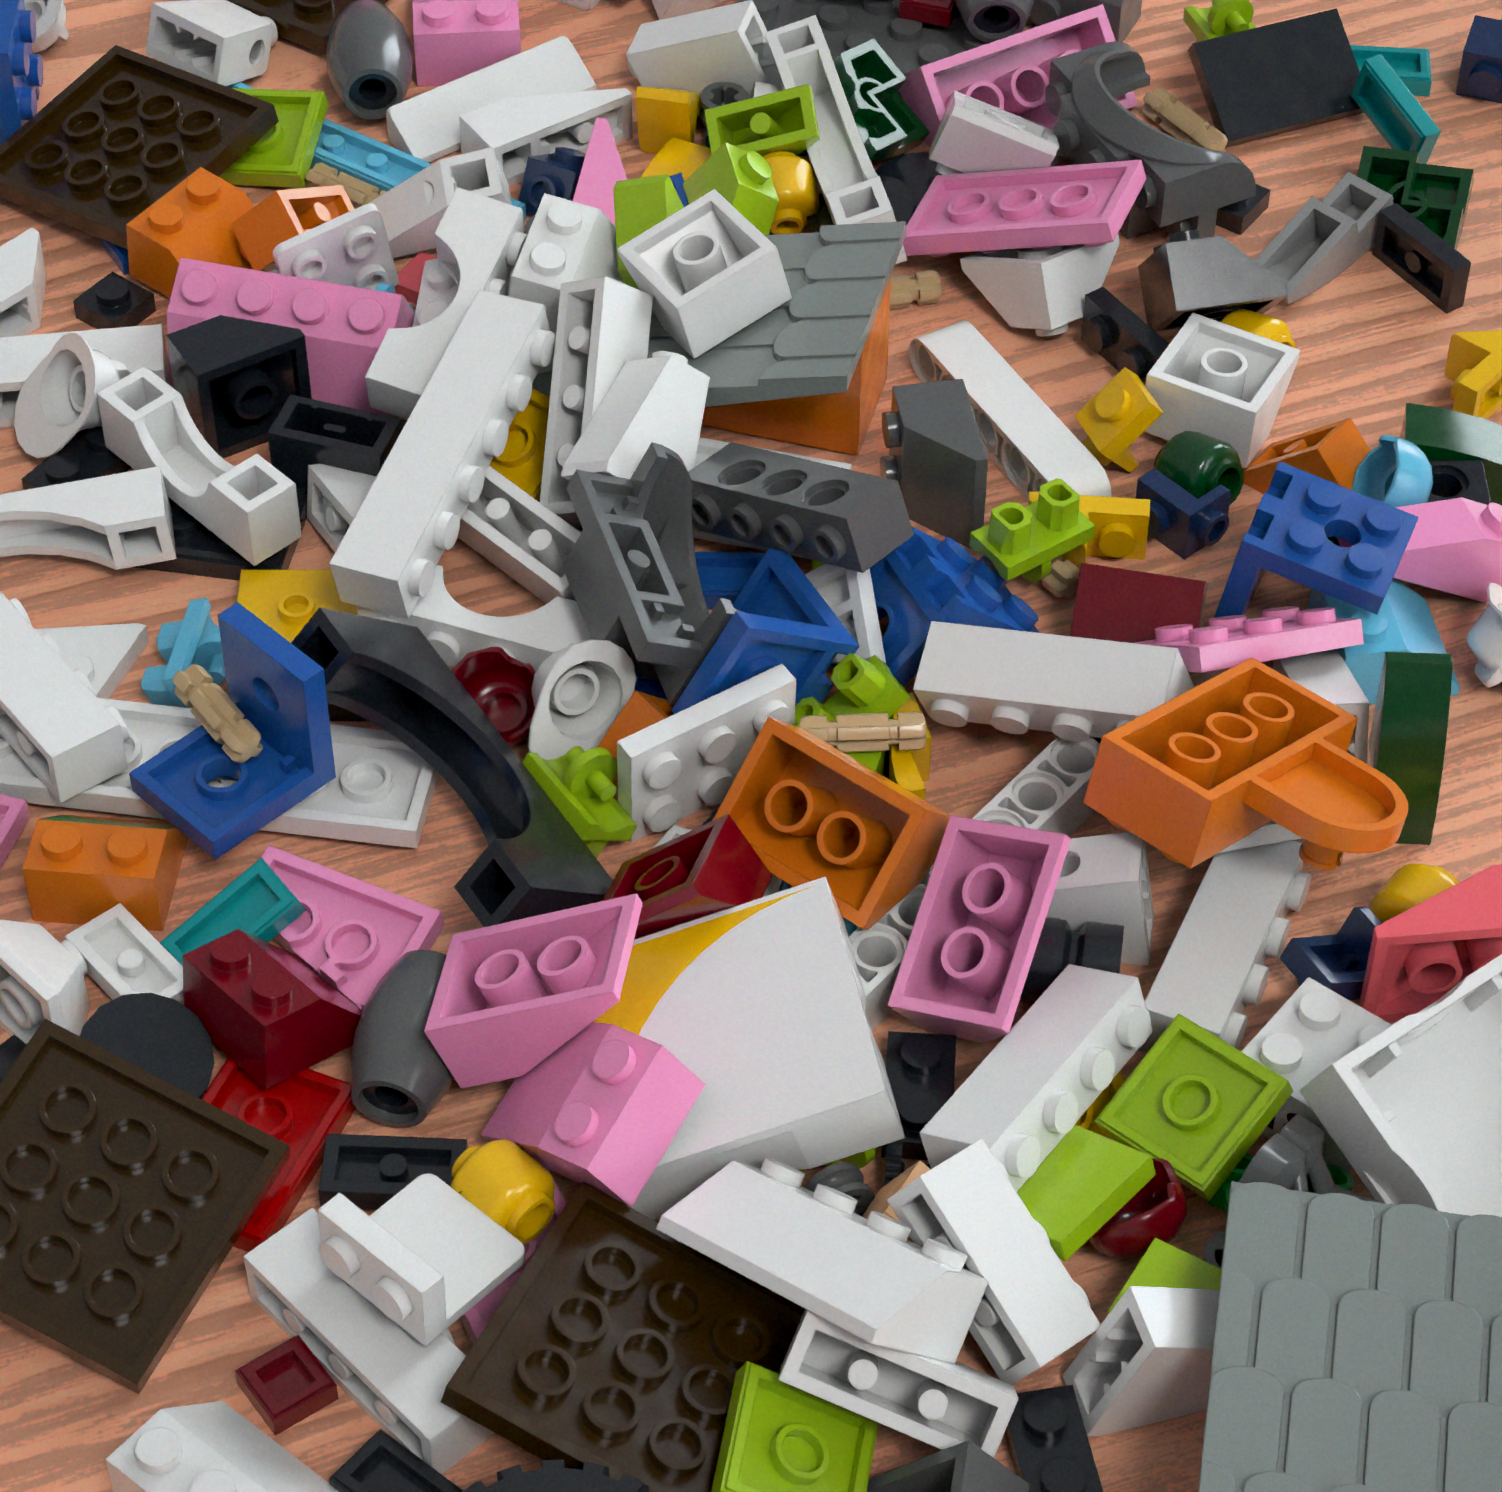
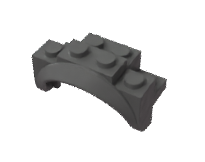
M1118 41L1107 42L1051 60L1049 85L1045 89V98L1051 113L1058 116V121L1054 124V134L1057 136L1059 148L1064 153H1068L1072 158L1069 165L1129 160L1142 161L1147 179L1119 230L1126 239L1163 227L1166 228L1169 235L1187 230H1201L1202 238L1214 237L1218 208L1256 196V183L1253 173L1239 158L1226 152L1199 147L1169 136L1134 116L1116 100L1128 92L1150 85V76L1145 71L1142 57L1129 44Z
M651 442L630 479L576 469L566 489L583 531L563 563L562 568L591 639L608 640L622 647L628 656L633 659L640 679L661 683L669 704L674 706L735 611H743L734 608L731 600L719 598L709 614L700 584L695 557L691 477L683 460L676 452L661 444Z

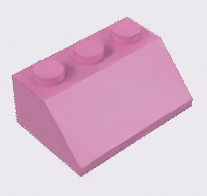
M950 815L887 1006L931 1033L957 1035L956 1038L985 1043L1009 1034L1071 838L1061 833Z

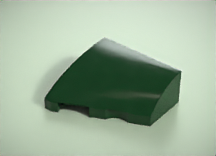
M873 38L839 54L834 61V65L869 159H888L920 146L930 132L897 93L907 78Z
M1363 146L1357 177L1393 195L1394 204L1397 203L1457 250L1474 182L1473 169L1420 164L1418 152Z

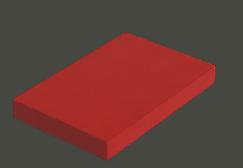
M229 1057L227 1058L201 1100L273 1136L290 1147V1158L233 1247L250 1252L284 1227L323 1163L327 1134H341L356 1110L351 1098L350 1083L307 1068L268 1089H264Z

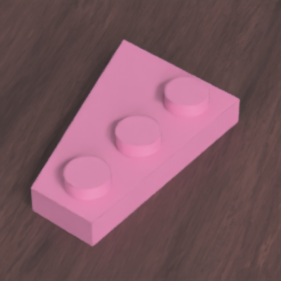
M268 845L261 856L306 909L304 913L273 939L287 951L296 955L362 1012L377 983L391 966L409 951L430 950L445 926L442 912L281 849Z

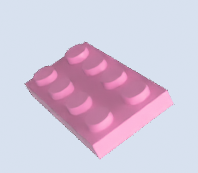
M1129 160L937 175L906 225V237L903 242L906 256L929 255L931 257H943L951 253L973 251L992 254L1003 249L1031 248L1041 251L1054 246L1083 244L1087 247H1097L1108 242H1114L1147 179L1142 161Z

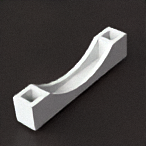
M816 15L765 32L783 90L809 84L812 87L820 140L807 148L806 152L814 169L833 224L896 222L880 176L875 172L859 134ZM903 245L895 264L908 260Z
M160 466L0 494V557L24 554L62 555L93 561L115 570L177 559L171 507Z

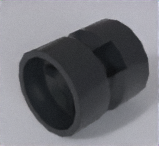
M1046 917L1020 1002L1035 1003L1068 964L1119 974L1124 925L1087 921L1079 932H1072L1067 920Z

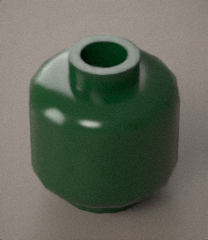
M1184 431L1172 437L1160 449L1155 458V469L1197 499L1217 486L1223 485L1231 491V505L1241 492L1244 483V472L1238 452L1229 443L1200 432Z

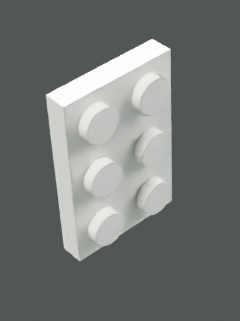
M783 664L777 665L617 741L618 803L638 825L629 840L631 843L654 832L665 831L677 821L701 809L721 804L768 717L795 725L796 678Z

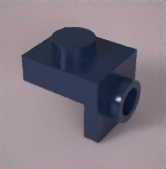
M556 147L554 153L528 157L518 201L525 203L526 213L533 216L536 215L544 193L572 201L586 154L571 148Z
M1155 468L1138 478L1135 499L1150 500L1148 536L1158 540L1182 559H1187L1205 546H1212L1217 543L1229 526L1228 513L1231 491L1223 485L1217 486L1197 499Z
M1355 907L1337 934L1291 938L1279 959L1298 979L1299 987L1310 977L1348 1000H1360L1374 927L1382 924V922L1368 907Z

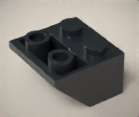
M290 394L267 432L271 465L296 483V487L308 488V465L319 463L377 476L407 420Z

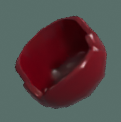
M492 646L467 653L451 671L511 748L526 742L529 738L530 725L535 711L531 691L535 675L533 666L530 663H523L509 656L501 647Z
M1152 1158L1156 1175L1088 1240L1098 1252L1114 1258H1137L1145 1254L1155 1237L1169 1243L1178 1235L1187 1215V1202L1175 1171L1167 1160Z

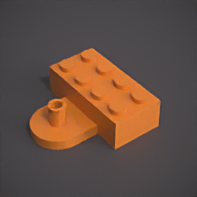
M1252 657L1103 735L1083 801L1085 805L1105 816L1113 826L1133 833L1159 849L1161 854L1167 859L1183 864L1190 869L1274 821L1304 839L1299 849V856L1306 864L1320 870H1334L1336 866L1339 867L1341 865L1343 852L1374 853L1385 850L1395 844L1400 837L1409 809L1405 794L1394 781L1372 766L1347 753L1358 720L1357 717Z

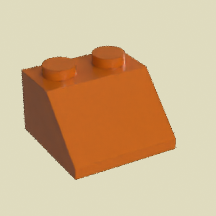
M202 167L198 168L126 224L129 275L170 298L180 258L253 270L252 266L243 257L239 241L230 225L254 207L243 190Z

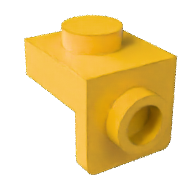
M1124 367L1075 414V417L1088 435L1083 440L1088 451L1103 465L1108 466L1113 461L1131 473L1139 466V463L1128 446L1164 412L1139 376Z

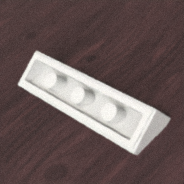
M560 36L389 107L386 111L388 140L398 150L429 163L461 149L460 114L504 97L596 90V84L573 44L566 36Z

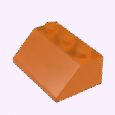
M768 717L712 821L729 814L769 872L793 887L826 876L842 917L864 930H869L926 878L936 860L950 815L801 727Z

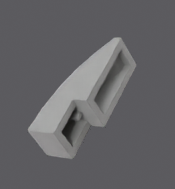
M1347 172L1322 201L1312 196L1254 261L1286 284L1288 297L1283 299V302L1289 305L1328 284L1374 245L1379 211L1394 204L1393 195Z

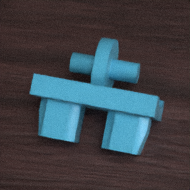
M207 598L190 600L182 621L163 623L157 636L158 651L167 665L146 668L141 681L142 690L151 704L188 708L175 694L174 689L176 685L173 683V677L178 670L185 671L191 664L202 666L214 679L212 683L220 685L226 680L219 627L211 619V604Z

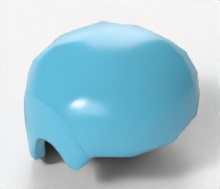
M1389 435L1381 436L1379 439L1381 445L1372 449L1356 468L1352 490L1393 507L1427 503L1433 485L1432 467L1425 454L1412 442Z

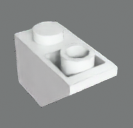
M32 227L0 246V337L29 335L40 328L47 274L40 234Z

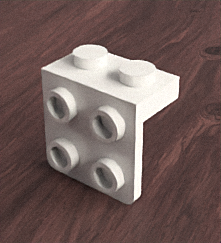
M371 203L358 207L278 244L273 250V257L277 268L269 271L270 273L375 290L380 282L394 286L400 284L382 215L378 208Z
M433 1174L418 1176L370 1216L340 1192L318 1209L321 1239L319 1251L323 1264L425 1347L520 1268L525 1260L524 1246L517 1238Z

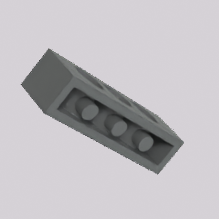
M733 442L688 472L693 487L692 520L697 530L766 548L786 551L792 555L861 573L868 570L914 536L901 488L896 480Z

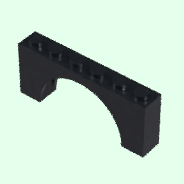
M319 607L291 644L324 669L327 702L369 720L411 748L449 783L479 823L486 837L488 847L457 882L454 888L483 927L602 901L613 879L420 629L416 626Z

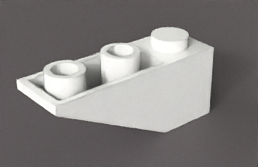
M494 146L440 159L369 202L374 204L382 215L393 258L436 248L435 232L457 187L512 205L508 181Z

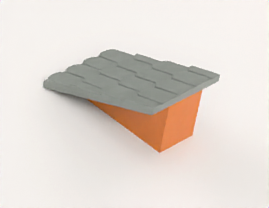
M906 221L823 225L820 227V232L764 235L778 249L792 299L695 359L663 328L656 315L651 314L647 358H652V354L657 351L678 353L688 359V365L710 377L702 425L858 456L887 380L891 274L906 237ZM552 371L538 373L532 383L533 389L550 397Z
M1231 1181L1198 1492H1502V1217L1482 1214L1469 1216L1441 1212L1419 1204L1393 1205L1365 1201L1343 1193L1317 1194L1289 1190L1283 1186L1266 1182L1241 1183Z

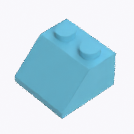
M1393 578L1378 615L1311 588L1308 609L1334 607L1336 618H1357L1362 620L1364 644L1338 648L1337 650L1370 702L1369 705L1376 704L1385 652L1447 654L1426 599L1396 578ZM1453 669L1450 696L1458 695L1460 688Z

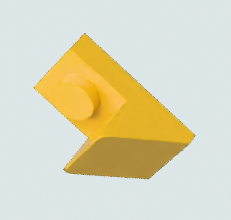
M637 86L636 110L640 149L643 152L657 154L673 137L694 143L697 115H700L702 109L700 103L701 92Z
M1502 330L1465 331L1454 333L1451 336L1444 372L1448 379L1454 381L1450 393V398L1454 400L1453 411L1488 419L1502 406Z
M1029 491L1028 505L1038 500L1039 492ZM1079 495V511L1096 525L1094 539L1062 554V562L1068 559L1080 569L1081 563H1086V556L1145 560L1150 518L1149 499Z

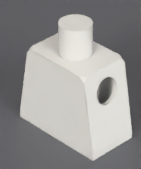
M227 0L152 3L146 54L173 67L218 84L229 86L265 73L268 68L270 49L277 41L278 31L276 24L271 18L258 16Z
M1131 832L1072 838L1046 917L1067 920L1072 932H1079L1087 921L1124 925L1121 963L1150 965L1154 908L1145 841Z

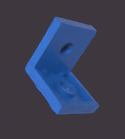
M0 0V145L37 114V100L40 94L39 87L43 85L41 54H33L31 45L36 39L35 14L33 10H25L24 0Z
M1279 461L1270 486L1257 507L1248 533H1245L1214 618L1245 615L1265 570L1378 615L1419 517ZM1327 537L1342 538L1349 542L1352 547L1337 546L1329 541Z
M912 527L914 536L870 567L878 619L880 621L884 616H889V625L882 637L886 664L891 669L890 671L903 687L918 672L931 621L1040 633L1035 627V623L1039 620L1037 614L1021 598L1010 593L1005 586L1009 581L1000 576L993 562L984 555L979 560L971 557L959 543L949 537H945L943 541H940Z
M769 548L733 603L734 608L743 612L735 611L674 705L672 712L676 714L780 664H783L796 678L795 706L803 698L812 696L822 704L834 686L826 676V670L837 654H855L860 646L789 553Z
M238 602L217 615L228 695L245 715L243 719L249 720L261 733L260 743L263 746L261 753L257 757H250L245 763H236L221 748L223 744L217 743L201 725L129 773L132 791L215 860L336 778L324 669ZM215 778L223 780L238 779L234 784L227 787L218 788L208 785Z

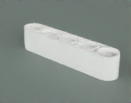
M962 320L914 338L910 342L909 355L911 364L921 383L963 379L987 457L1027 501L1029 500V491L1040 492L1041 485L1056 478L1062 479L1079 495L1112 497L1109 478L1099 461L971 323Z

